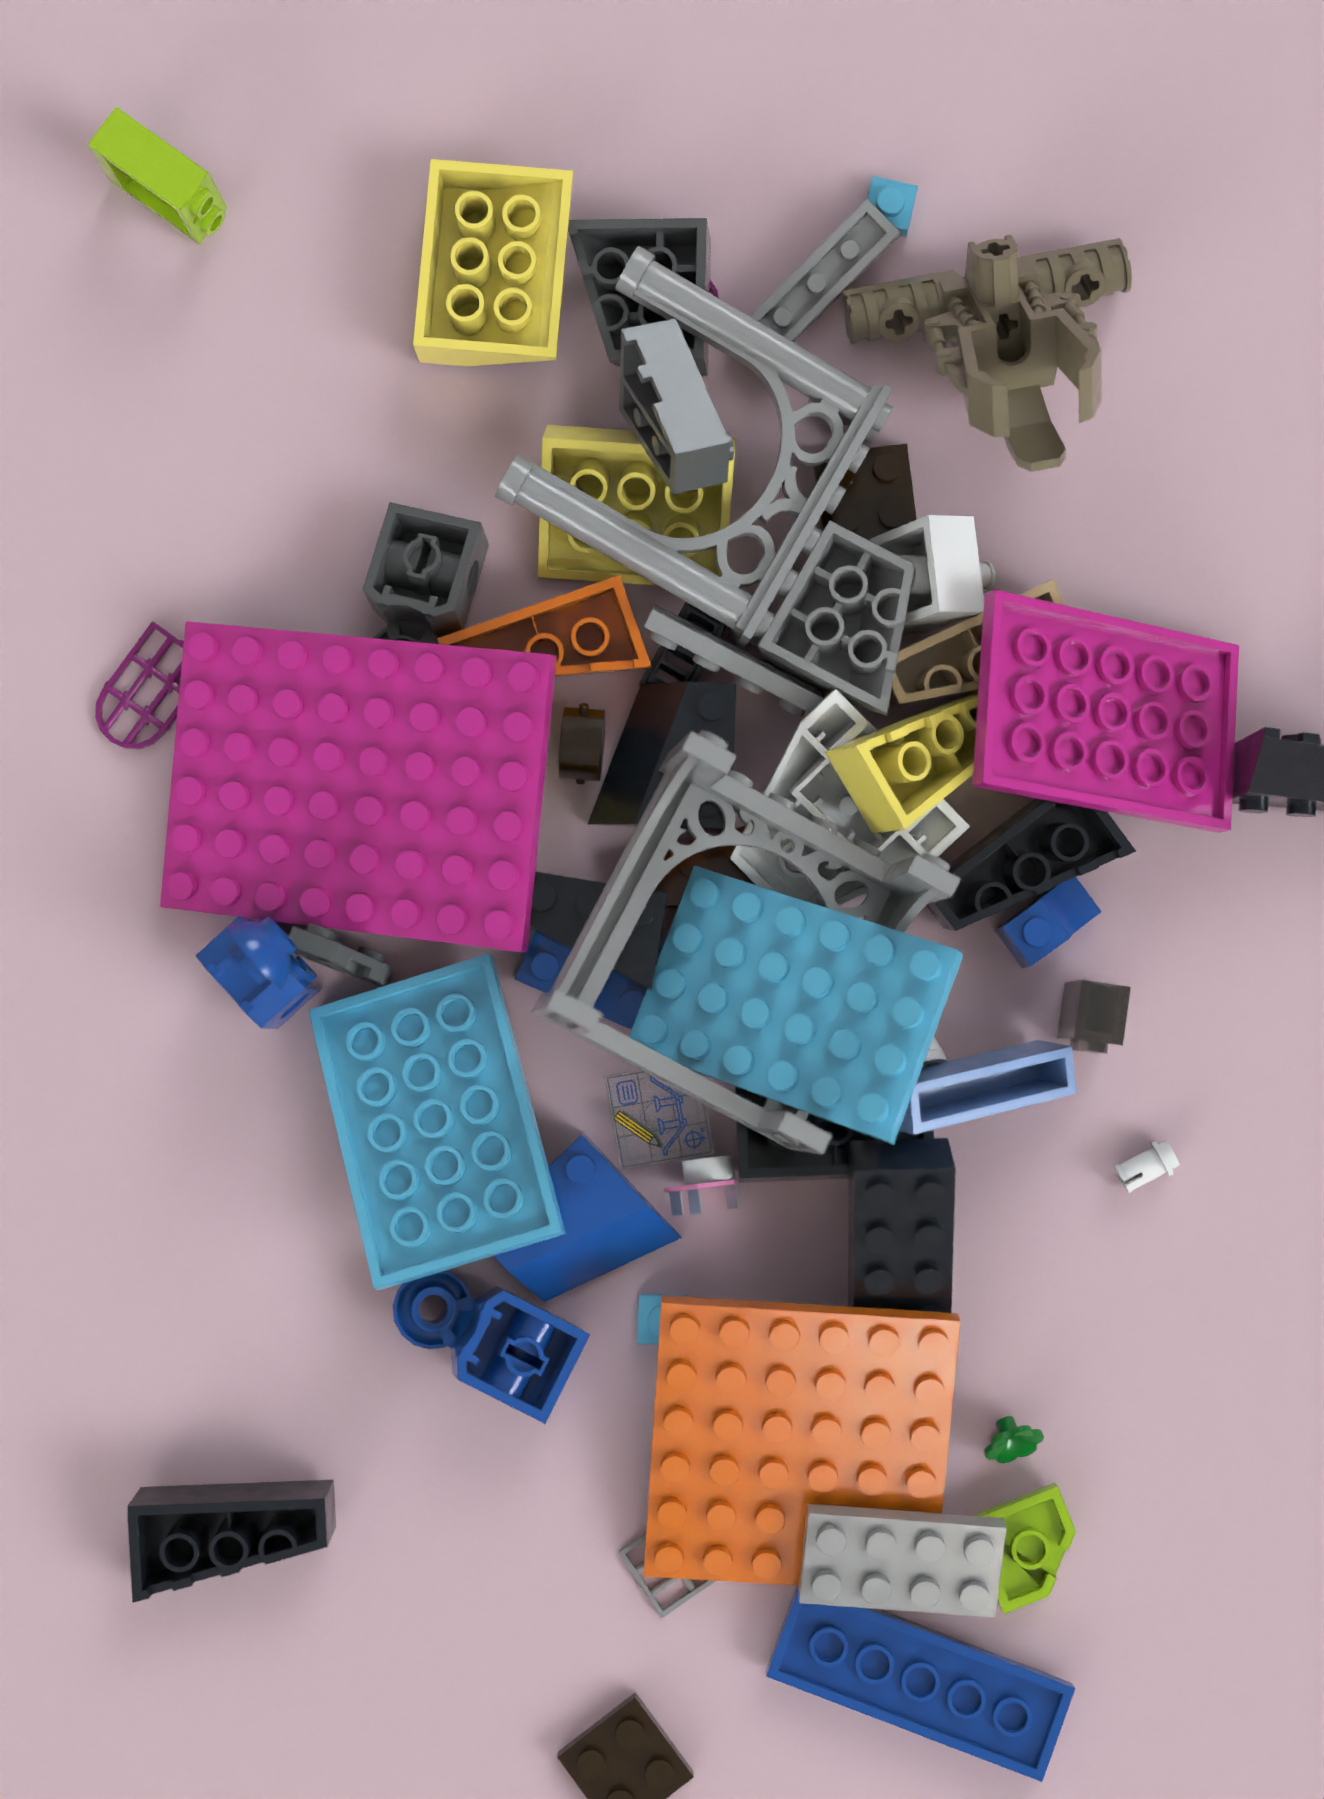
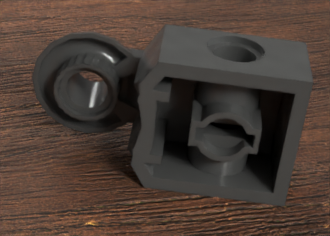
M389 502L362 589L373 611L387 623V627L373 638L438 644L437 638L464 629L489 547L481 522Z

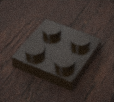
M907 443L872 447L869 449L856 473L847 469L839 483L841 487L846 489V492L832 515L826 511L822 513L820 524L821 530L824 531L830 520L870 541L871 538L917 520ZM826 462L813 467L815 484L826 467Z
M636 1692L558 1751L557 1755L559 1761L587 1799H666L694 1778L692 1768Z

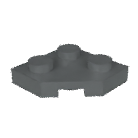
M311 923L308 924L306 931L294 926L292 927L289 938L298 948L294 952L296 955L380 987L389 985L394 971L389 965L384 964L385 955L359 946L358 951L340 944L341 939L335 937L336 933Z

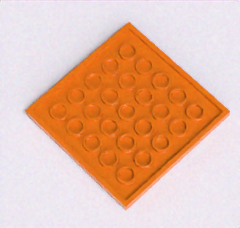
M661 1295L643 1576L798 1586L807 1504L942 1514L960 1332L959 1314Z

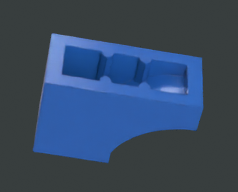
M1074 877L1054 886V888L1044 893L994 931L1021 968L1033 966L1066 942L1076 931L1102 911L1077 877Z

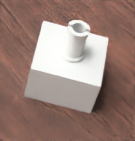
M926 515L870 539L876 545L915 564L903 633H926L983 613V591L990 590L994 586L996 571L991 562H979L974 516Z

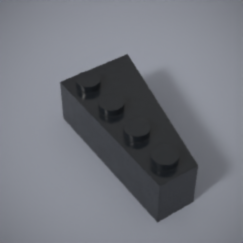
M334 1479L140 1487L127 1505L132 1602L148 1599L152 1594L169 1589L176 1591L193 1586L194 1582L221 1575V1577L236 1574L243 1568L263 1562L270 1564L328 1547L336 1528Z

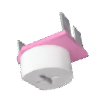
M732 1155L681 1161L684 1185L664 1188L665 1192H669L672 1216L684 1215L681 1191L687 1190L690 1214L702 1213L700 1188L723 1185L725 1187L727 1209L739 1208L738 1179H735Z

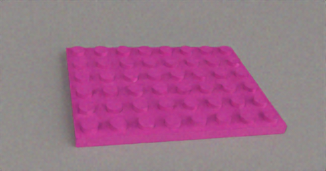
M186 621L160 907L236 917L242 916L252 919L259 918L260 920L268 916L276 922L300 925L311 923L324 928L516 952L528 951L557 656Z

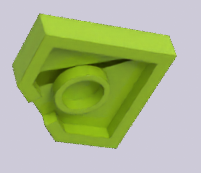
M1055 1482L971 1515L1003 1518L1006 1525L997 1599L1003 1614L1050 1596L1057 1579L1055 1576L1065 1551L1069 1550L1076 1534L1059 1487Z

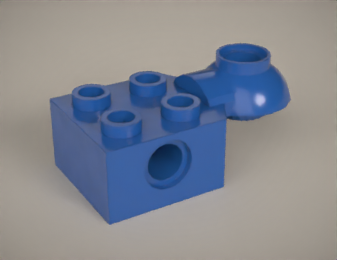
M238 916L195 955L211 976L261 1029H279L320 991L312 982L317 978L316 973L300 956L295 958L292 955L298 948L287 934L268 916L262 921L259 918L252 920Z
M446 1270L403 1283L397 1290L393 1303L394 1322L404 1338L413 1345L426 1349L450 1347L452 1374L459 1381L546 1424L590 1336L589 1333L499 1286L494 1287L477 1299H473L465 1282L453 1272ZM429 1295L441 1296L445 1305L441 1316L435 1320L423 1319L419 1312L422 1300Z

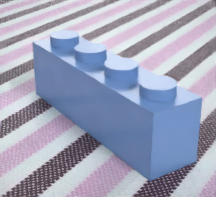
M1034 1040L924 1066L921 1069L899 1131L918 1134L1077 1094L1072 1046Z

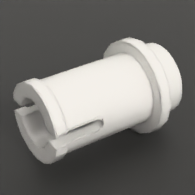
M1154 1140L1150 1143V1149L1121 1164L1114 1165L1116 1173L1120 1175V1180L1129 1194L1136 1188L1165 1173L1169 1177L1174 1175L1173 1169L1180 1166L1166 1140L1159 1144Z

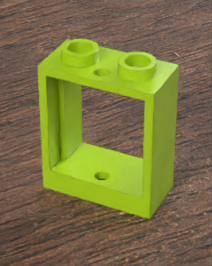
M115 107L87 144L111 182L200 245L207 234L213 235L220 228L225 218V210L227 209L209 172L121 109Z

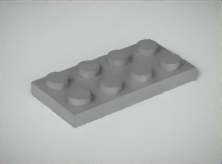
M807 1504L798 1590L799 1603L995 1618L1006 1534L1004 1519Z

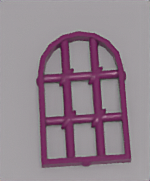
M153 621L112 677L104 684V688L96 701L95 718L100 731L110 742L125 749H142L155 744L171 729L172 724L177 718L178 705L165 723L152 714L168 692L172 693L175 690L179 693L180 685L176 681L181 676L182 662L174 673H169L168 676L155 667L173 642L183 648L184 640L177 639ZM156 629L165 635L167 639L152 659L148 658L146 661L137 654ZM133 660L144 670L129 691L125 690L124 693H121L113 686ZM154 675L165 685L149 707L146 705L145 708H142L131 699L145 680ZM108 693L120 700V703L104 723L102 718L103 704ZM128 708H131L141 715V718L124 741L121 742L115 739L108 731L123 710L127 711ZM150 722L160 729L150 739L140 743H132L145 724L148 726Z

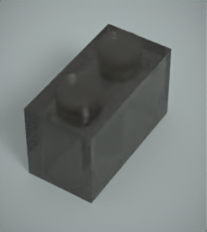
M1088 980L1065 982L1057 1039L1070 1041L1073 1051L1094 1054H1107L1108 1046H1123L1131 987Z

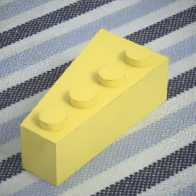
M978 690L824 751L872 833L906 830L973 775Z

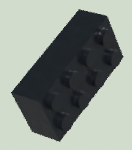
M948 1138L896 1139L894 1144L883 1140L849 1141L848 1307L951 1313L956 1167Z

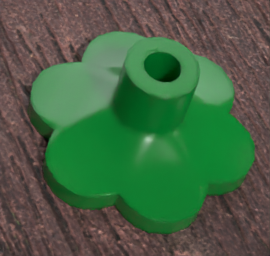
M1006 1416L996 1422L999 1434L991 1438V1444L984 1449V1454L988 1460L996 1459L998 1463H1009L1017 1457H1026L1033 1454L1037 1450V1444L1044 1440V1435L1040 1429H1031L1029 1425L1017 1427L1014 1417Z

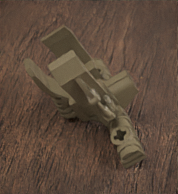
M1011 235L1004 236V239L987 240L978 245L975 242H969L965 277L959 275L955 270H948L843 290L846 334L848 339L850 338L851 344H856L857 341L864 339L867 341L880 339V336L892 342H901L909 339L915 332L925 330V341L929 343L930 348L936 353L937 373L947 376L955 388L964 395L969 425L993 437H1004L1006 446L1018 467L1030 472L1059 467L1066 458V448L1050 419L1041 387L1054 385L1057 368H1059L1079 390V423L1094 417L1102 400L1101 348L1097 341V324L1086 322L1085 315L1079 307L1094 304L1101 297L1112 295L1117 291H1122L1123 293L1130 291L1132 273L1128 252L1120 238L1018 257L1017 244ZM947 343L952 344V348L945 349Z

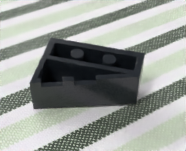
M535 872L530 930L571 951L607 883ZM659 891L652 893L611 971L651 992L667 900V893Z

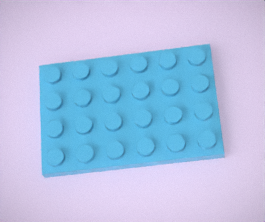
M694 866L656 964L652 992L646 991L629 1037L694 1072L894 1144L964 954L951 947Z
M490 953L308 1010L374 1289L382 1290L566 1234L494 957Z

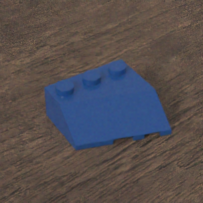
M583 1133L548 1166L566 1234L494 1255V1257L510 1274L543 1302H546L682 1237L592 1140Z

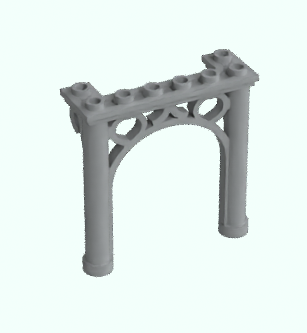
M638 246L623 269L615 290L667 320L676 318L679 327L748 367L759 377L769 391L779 419L780 445L776 467L767 488L753 507L734 523L712 534L693 538H674L650 531L539 467L520 454L515 457L506 471L495 497L512 507L515 503L717 619L727 625V627L732 628L727 639L734 642L735 646L743 649L748 642L756 646L775 617V614L768 610L776 594L785 598L799 572L792 569L800 552L809 556L823 532L815 527L822 513L826 511L832 515L846 492V489L841 487L839 483L847 469L856 473L870 448L862 444L863 441L866 440L871 443L891 413L893 406L886 403L893 388L887 384H884L882 388L873 384L870 388L655 261L656 255ZM782 382L808 396V404L793 412L788 394ZM817 416L828 423L831 429V437L823 451L810 454L804 452L798 446L795 426L804 419ZM843 425H848L845 431L843 432ZM791 457L797 464L804 467H817L825 462L827 463L808 498L800 493L796 485L795 475L798 467L790 466ZM782 486V493L785 499H778L772 503ZM789 514L797 517L777 553H775L774 542L770 534L762 526L753 525L758 519L765 525L771 518L777 515ZM742 536L755 538L763 550L762 559L758 563L756 570L749 574L734 572L727 562L728 542ZM715 549L716 569L720 576L682 554ZM759 583L753 595L739 588Z

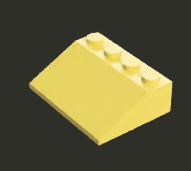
M431 159L413 347L419 363L480 366L557 360L573 184L572 170Z
M547 425L542 437L541 468L644 528L668 537L693 538L712 534L730 525L734 458L732 461H729L728 482L673 494L632 430ZM731 437L734 446L735 457V437ZM540 518L537 577L600 582L620 575L622 583L656 585ZM715 549L682 554L720 576L716 569Z

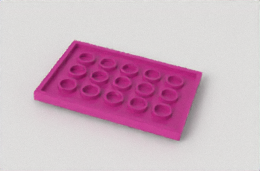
M1000 590L986 593L984 596L972 786L1221 833L1231 830L1239 645Z

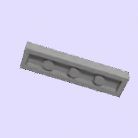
M866 199L750 317L790 341L795 342L843 293L842 291L846 290L899 237L900 231Z
M656 604L644 625L645 628L652 631L650 638L656 643L671 650H675L677 645L695 653L692 660L713 672H718L720 667L738 675L735 682L755 694L760 695L763 689L780 697L777 702L779 706L795 715L802 717L805 711L810 713L825 698L823 691Z

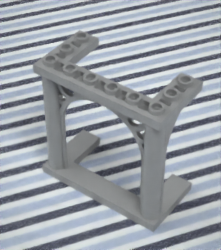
M691 731L667 753L659 769L664 775L551 990L540 995L532 1013L790 1150L823 1154L832 1135L806 1122L809 1113L766 1098L761 1108L601 1023L599 1019L602 1013L594 1009L593 1006L657 885L681 861L706 849L734 845L753 847L770 852L792 864L809 880L817 891L824 907L857 918L863 916V920L901 932L906 931L914 918L927 904L952 897L961 879L948 872L950 865L947 862L928 853H923L921 857L916 854L889 864L879 858L881 852L876 847L857 839L854 843H851L836 835L839 829L832 823L816 816L809 820L794 812L796 805L790 800L775 793H770L768 797L751 788L753 782L748 777L730 770L736 755L726 750L728 744L724 740L706 731H701L699 735ZM706 801L715 803L723 814L724 827L718 836L707 834L700 825L698 812L701 804ZM735 812L745 825L749 823V820L751 821L753 829L750 834H742L735 829ZM684 819L686 820L689 832L695 838L691 845H682L677 842L678 837L686 832V830L680 829ZM769 831L772 832V833H774V835L772 836L771 839H770ZM783 839L793 844V849L790 853H786L781 849L780 844ZM669 850L672 856L665 861L664 857ZM803 850L810 853L808 855L802 856ZM822 862H827L826 869H840L844 872L836 875L832 880H827L819 874L818 867ZM848 881H856L863 884L867 891L865 900L853 908L838 905L834 897L836 889Z

